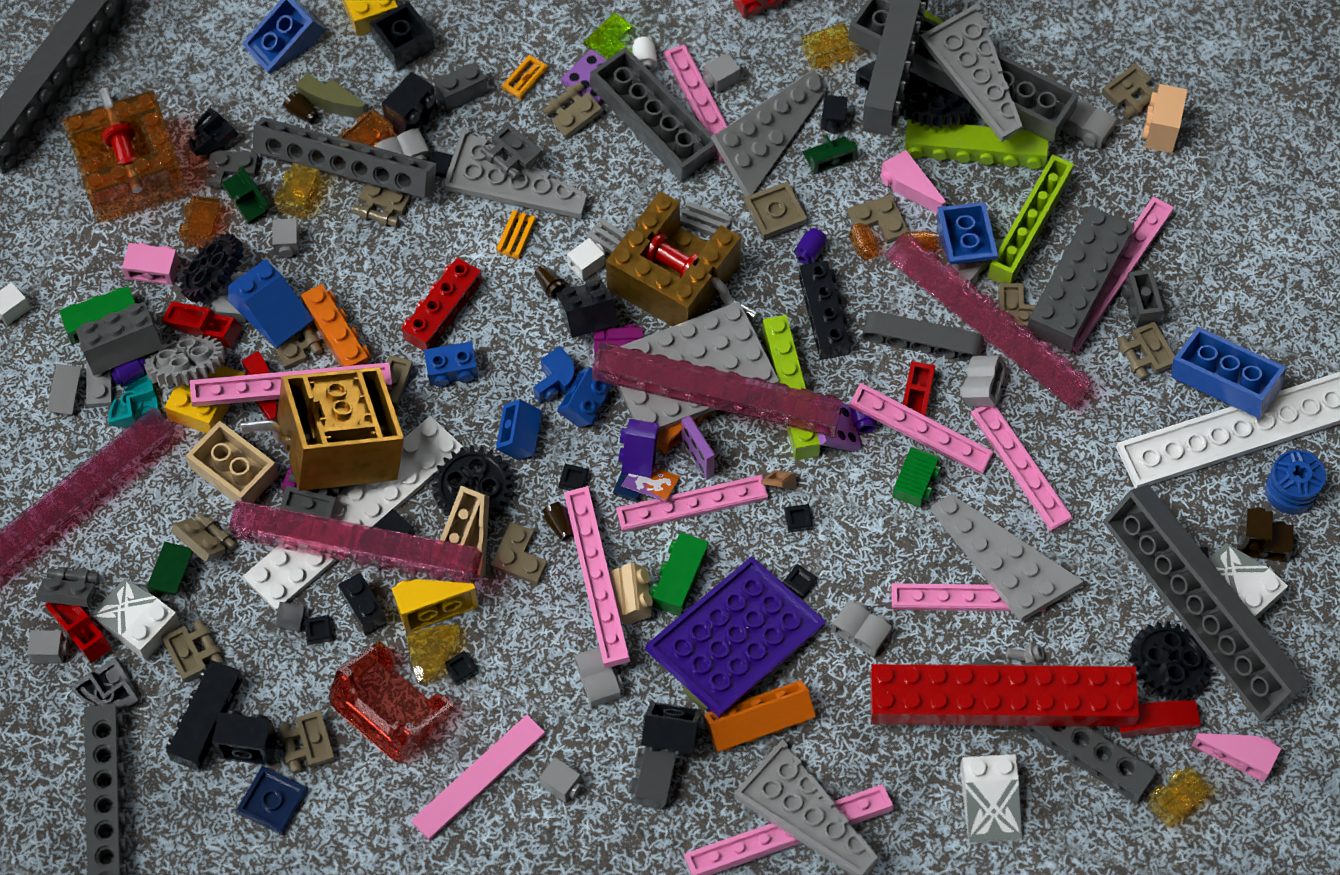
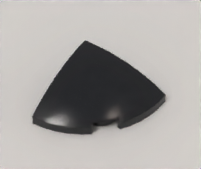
M210 107L195 124L194 135L196 138L194 140L190 137L189 146L196 156L204 155L225 146L239 134L219 113ZM209 116H211L206 123L202 124Z
M114 657L96 671L88 673L70 686L72 691L81 700L92 706H97L94 703L97 702L103 705L116 704L118 709L140 701L136 688L119 657Z

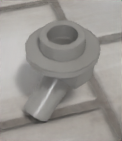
M1031 641L1025 645V651L1008 648L1006 658L1025 661L1027 665H1041V660L1044 659V651L1041 645Z

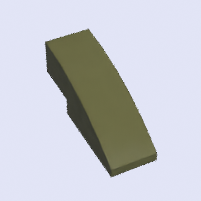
M307 73L295 84L297 94L300 93L309 104L321 110L351 118L365 119L368 116L366 104L332 79L323 84Z

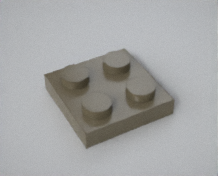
M788 181L744 197V203L763 240L807 224V217Z

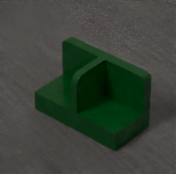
M826 134L823 135V143L821 145L804 150L803 155L813 175L857 160L858 147L854 140L849 142L845 136L831 141Z
M243 166L238 169L237 174L221 183V186L247 224L268 212V202Z
M164 541L147 584L151 595L161 598L162 593L177 595L182 581H188L186 570L193 555V551L189 547Z

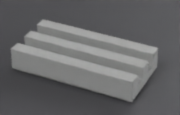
M689 201L682 212V216H680V225L709 236H713L716 229L686 218L689 217L716 228L722 225L727 229L732 221L730 216Z
M601 218L599 224H595L593 230L587 233V239L590 238L595 244H600L606 252L611 254L615 248L596 236V234L598 233L615 246L620 243V240L626 234Z

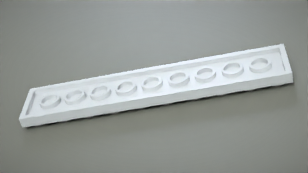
M1340 372L1279 391L1260 419L1231 406L1119 442L1116 445V449L1134 487L1139 488L1340 424Z
M429 416L404 438L398 480L347 486L335 497L336 502L329 524L309 519L244 574L243 579L278 612L279 602L289 603L352 549L356 545V541L391 509L396 511L433 479V474L439 473L437 465L445 466L444 457L451 460V451L459 455L461 454L460 447L463 446L435 419Z

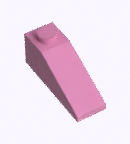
M906 150L882 163L881 180L886 186H890L894 192L937 213L938 207L946 206L945 199Z
M1198 733L1192 744L1193 747L1262 782L1269 775L1281 750L1271 739L1251 735Z

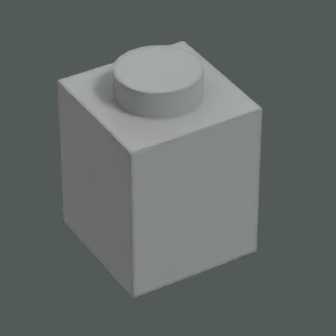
M725 53L704 65L703 80L708 88H713L718 94L740 81V68L731 56Z
M297 218L273 220L272 244L276 256L288 258L300 254V232Z
M30 630L27 655L31 662L63 664L64 655L69 654V641L66 640L62 631Z
M555 757L539 777L540 786L565 803L570 797L574 799L582 788V785H580V774Z

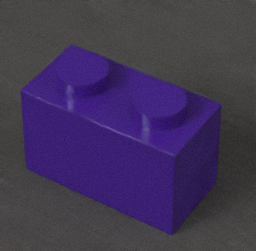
M629 419L627 428H622L620 443H624V448H620L618 462L622 463V473L651 478L656 461L659 423Z

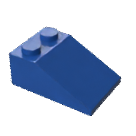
M280 0L244 40L242 45L265 71L270 74L311 48L327 29L301 1Z
M985 202L938 207L937 230L941 246L949 264L998 259V252Z
M266 259L228 285V302L276 349L314 322V319L282 274Z

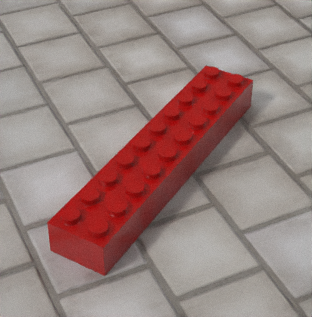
M871 664V725L1135 727L1139 718L1136 666Z

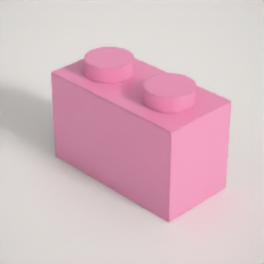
M129 243L122 269L126 279L173 285L180 260L176 249L171 247L149 246L146 243Z

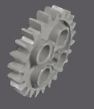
M191 335L188 339L181 337L180 341L171 340L169 345L163 343L162 349L149 354V358L145 359L146 364L144 366L148 379H152L153 384L158 382L159 386H162L166 383L167 387L176 384L179 387L181 383L189 385L190 380H198L201 377L208 378V373H216L215 368L222 367L221 363L225 362L224 357L226 356L222 343L218 342L217 338L211 339V336L203 338V335L194 338Z

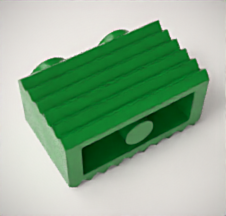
M910 447L894 485L892 497L921 507L923 500L928 501L933 489V487L929 486L931 480H937L941 470V466L938 465L939 457Z

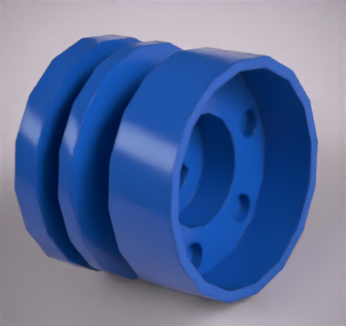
M1291 450L1283 453L1275 461L1271 473L1266 480L1265 493L1267 500L1282 513L1296 515L1308 511L1316 502L1325 484L1326 472L1324 465L1318 457L1307 451Z

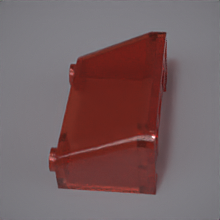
M379 640L337 669L329 692V701L341 716L390 759L400 763L407 759L451 714L454 704L446 696L439 693L432 695L428 700L394 670L395 654Z

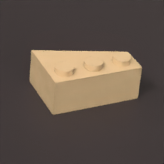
M464 486L460 487L433 556L434 558L474 574L485 576L489 515L488 495Z

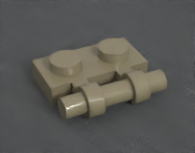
M1135 63L1103 87L1101 94L1116 108L1125 104L1127 108L1122 113L1128 119L1132 115H1138L1144 106L1148 103L1150 104L1152 92L1157 93L1159 86L1151 89L1148 85L1151 83L1152 78ZM1138 92L1141 93L1143 96L1138 100L1133 97Z
M580 81L573 86H568L565 89L566 92L556 99H551L548 102L549 105L542 109L547 117L556 112L557 116L551 121L566 139L573 136L603 113L602 107L589 92L582 97L578 95V93L585 89ZM572 99L574 103L564 110L561 106Z
M366 182L358 197L359 202L365 205L359 206L354 204L352 213L360 215V218L364 220L372 219L379 221L380 225L386 227L388 225L397 227L399 218L394 217L393 214L403 216L412 196L404 192H393L389 188L382 186H371ZM376 207L385 211L378 212L373 210V208Z
M1155 322L1133 330L1132 337L1134 340L1128 341L1125 335L1117 339L1120 345V352L1123 356L1127 357L1131 364V371L1133 374H1137L1140 380H1144L1149 376L1145 370L1147 367H1151L1154 374L1172 368L1175 355ZM1140 349L1144 358L1139 359L1135 350Z
M312 324L298 333H303L306 339L304 342L299 343L295 335L278 349L274 347L285 370L308 361L305 352L309 350L312 351L314 356L322 353L321 342L318 336L314 335L311 329Z
M202 513L197 514L195 520L188 518L175 523L171 529V532L205 562L223 556L226 548L232 551L237 546V543L231 539L232 536L227 531H222L216 526V522L211 517H206Z
M202 620L193 623L196 631L190 634L186 627L183 626L161 637L184 683L200 676L205 667L204 662L208 660L224 664L221 658L222 652L219 646L214 644L211 638L212 633ZM202 642L205 650L198 653L194 644Z
M321 710L296 717L298 726L296 728L290 729L288 722L279 724L280 743L284 744L286 751L285 761L290 766L292 774L302 771L300 762L307 759L310 768L335 761ZM301 738L304 748L296 751L294 741Z

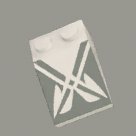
M1225 543L1209 558L1256 619L1277 602L1288 587L1268 567L1228 543Z
M126 579L89 615L144 661L163 643L161 637L175 631L181 624L177 614L155 596Z
M1016 755L963 757L960 773L968 842L982 843L1022 840Z

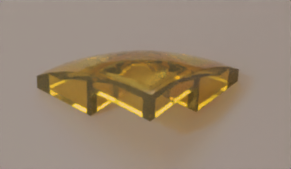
M460 625L434 626L406 634L410 658L419 685L432 680L447 667L445 662L449 659L450 652L456 655L461 641Z

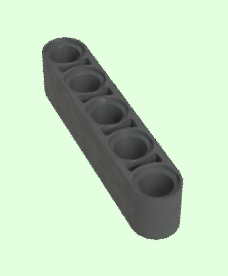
M877 311L867 313L862 332V338L868 342L874 340L873 343L892 347L897 345V348L915 352L921 350V353L939 357L944 355L948 359L967 362L968 360L969 363L973 356L981 355L984 337L976 332Z

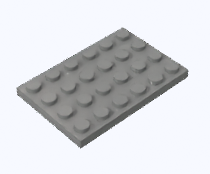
M739 301L604 352V359L632 418L659 423L658 432L681 424V420L687 416L693 419L779 386V379Z

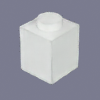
M588 238L567 254L568 266L584 281L605 266V251L600 244H595Z
M12 282L0 290V320L8 326L31 309L26 298Z

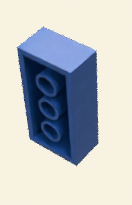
M1197 327L1174 357L1171 378L1260 419L1284 386L1286 367Z

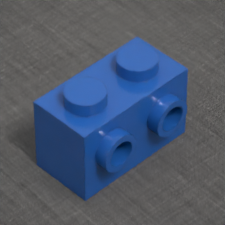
M472 341L424 350L430 386L443 387L451 382L460 381L465 383L478 378Z
M590 367L579 371L557 412L577 427L581 428L589 424L592 425L599 416L598 410L600 406L610 396L608 391L612 383Z
M521 399L504 404L496 449L516 460L533 456L537 447L536 442L542 411Z

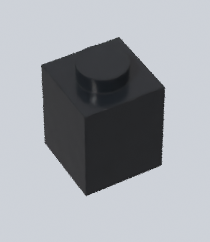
M824 95L820 130H826L829 133L844 132L848 97Z

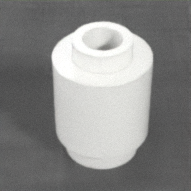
M649 37L637 38L632 46V52L651 72L657 66L655 44Z

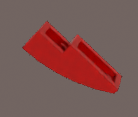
M171 301L161 320L163 324L194 337L203 335V338L211 336V339L217 338L218 342L222 343V346L233 348L243 329L234 317L214 314L211 308Z
M259 351L241 360L247 375L270 373ZM278 399L255 401L267 420L278 423Z
M911 361L902 404L926 416L935 365Z
M47 603L44 605L90 663H93L112 649L105 636L93 624L80 606Z
M1161 701L1138 704L1139 718L1135 727L1119 728L1122 739L1144 734L1156 736L1201 727L1196 701Z

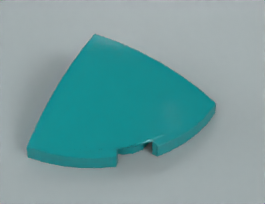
M146 374L124 388L125 393L122 394L120 401L118 402L117 398L114 399L108 415L109 425L116 427L142 426L161 422V411L155 384L152 383V379L149 380Z

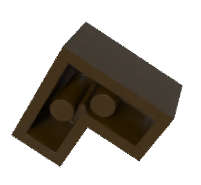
M1261 507L1247 508L1238 528L1237 549L1251 558L1288 562L1293 553L1294 525H1288L1282 521L1273 522V511H1266Z

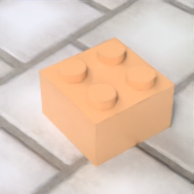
M1159 84L1157 93L1152 92L1146 114V124L1142 134V138L1146 139L1145 148L1169 153L1173 152L1181 125L1188 89Z

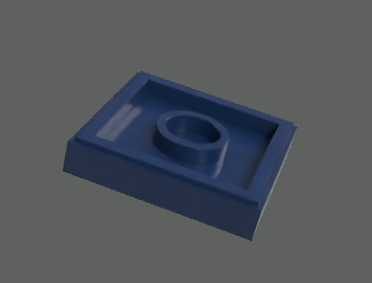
M262 766L236 809V813L283 836L309 790L307 787Z

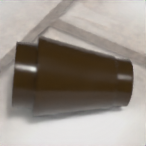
M291 92L283 102L286 112L309 124L318 116V112L300 93Z
M545 265L539 266L534 272L547 297L557 299L556 293L567 287L565 280Z
M560 502L552 503L542 510L544 514L543 519L559 537L560 541L574 535L566 507L562 506Z

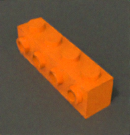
M320 284L300 294L304 307L314 319L313 324L339 366L369 364L368 359L371 358L367 347L365 345L361 346L357 341L360 339L353 326L349 328L347 325L348 318L342 308L338 309L335 303L337 301L332 291H326L323 284Z
M801 680L742 700L720 718L712 711L703 714L710 740L717 752L731 750L736 745L744 742H754L761 736L769 733H779L786 727L801 725L808 722L809 719L816 717L809 690Z

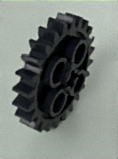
M924 83L923 86L915 84L914 88L908 86L904 91L903 107L899 110V114L904 116V120L911 119L912 124L919 122L920 126L927 124L930 128L933 126L942 128V125L951 128V124L959 126V122L965 123V119H969L971 112L970 102L943 87H937L936 84L928 86Z
M227 232L225 235L221 233L218 238L214 236L211 243L207 241L204 248L200 247L199 253L192 256V262L187 263L188 269L182 272L185 276L180 279L182 284L179 287L182 289L180 292L183 296L197 304L199 301L203 303L206 298L210 300L213 293L218 295L219 289H224L225 283L232 280L231 275L238 272L236 267L242 264L239 260L244 257L242 254L245 250L242 247L243 243L233 234L230 235Z
M471 445L469 452L460 447L461 454L459 455L451 451L452 459L449 460L444 457L445 466L437 465V470L441 474H433L434 480L438 482L432 484V489L438 491L433 494L435 500H440L437 503L438 508H445L443 511L444 515L448 516L451 513L460 487L464 486L474 490L472 486H469L466 476L461 472V468H465L473 484L477 485L478 491L489 496L488 516L495 520L494 512L503 514L501 505L509 506V501L505 497H513V493L509 489L514 487L513 481L509 480L513 477L512 472L506 471L509 468L508 463L501 464V455L493 458L494 452L492 449L485 454L483 446L480 447L478 452H475L473 445ZM480 465L483 467V470L479 473L471 471L474 466ZM455 478H459L462 480V482L457 486H452L449 484L450 481ZM489 485L496 487V490L492 493L484 492V489Z
M1169 621L1166 622L1164 627L1160 622H1157L1154 627L1149 624L1145 630L1141 629L1131 642L1132 646L1128 650L1131 656L1128 662L1134 663L1132 666H1136V672H1138L1137 680L1143 679L1144 681L1142 688L1148 686L1152 688L1151 695L1158 691L1160 692L1161 699L1167 694L1171 701H1174L1177 695L1180 700H1185L1187 695L1193 698L1196 693L1202 691L1210 680L1208 677L1212 670L1209 667L1213 661L1206 659L1208 655L1202 650V647L1195 638L1189 635L1187 629L1184 632L1180 630L1179 623L1175 628L1171 627Z

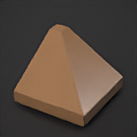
M774 470L761 480L763 485L797 489L796 475L792 472Z

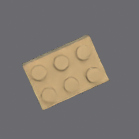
M221 421L186 454L191 470L245 511L279 476L274 461Z

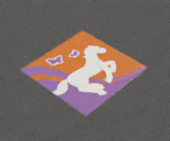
M654 467L651 478L628 474L621 486L666 502L680 476Z

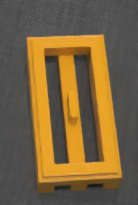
M529 54L501 86L502 90L509 92L511 96H516L521 101L548 70V65ZM532 62L533 66L527 72L524 73V75L521 77L519 82L514 87H511V85L516 81V79Z
M513 210L497 245L496 252L519 259L536 221L535 216L531 215L528 217L526 213L518 214V211ZM516 219H518V223L508 243V246L506 249H504V246L514 226V223ZM528 222L519 241V244L516 248V251L513 252L512 249L523 226V223Z

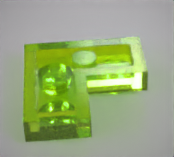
M614 12L584 40V46L589 50H594L608 60L627 47L620 41L632 30V24Z

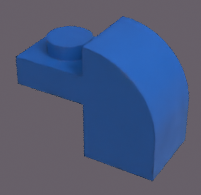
M559 346L541 359V368L547 377L533 387L534 398L540 404L545 400L551 401L554 399L558 391H561L565 396L575 379L573 361L563 348Z

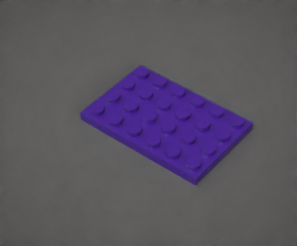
M751 556L649 641L645 646V651L720 718L824 628L826 621Z

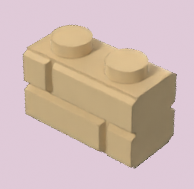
M629 563L622 566V568L611 570L610 578L621 622L633 624L651 617L653 600L649 594L648 582L650 581V575L647 569L636 563Z

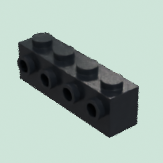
M828 261L800 265L798 277L819 359L824 360L848 355L849 346H852L853 342L850 331L846 332L845 325H847L846 313L844 310H840L839 304L842 303L839 289L835 290L834 283H836L834 269L829 268Z
M214 660L210 661L208 667L203 668L199 678V686L197 690L194 689L191 692L188 700L189 706L186 712H183L178 719V729L175 735L168 739L166 744V753L170 761L196 771H200L213 744L212 740L219 712H228L243 681L240 670Z

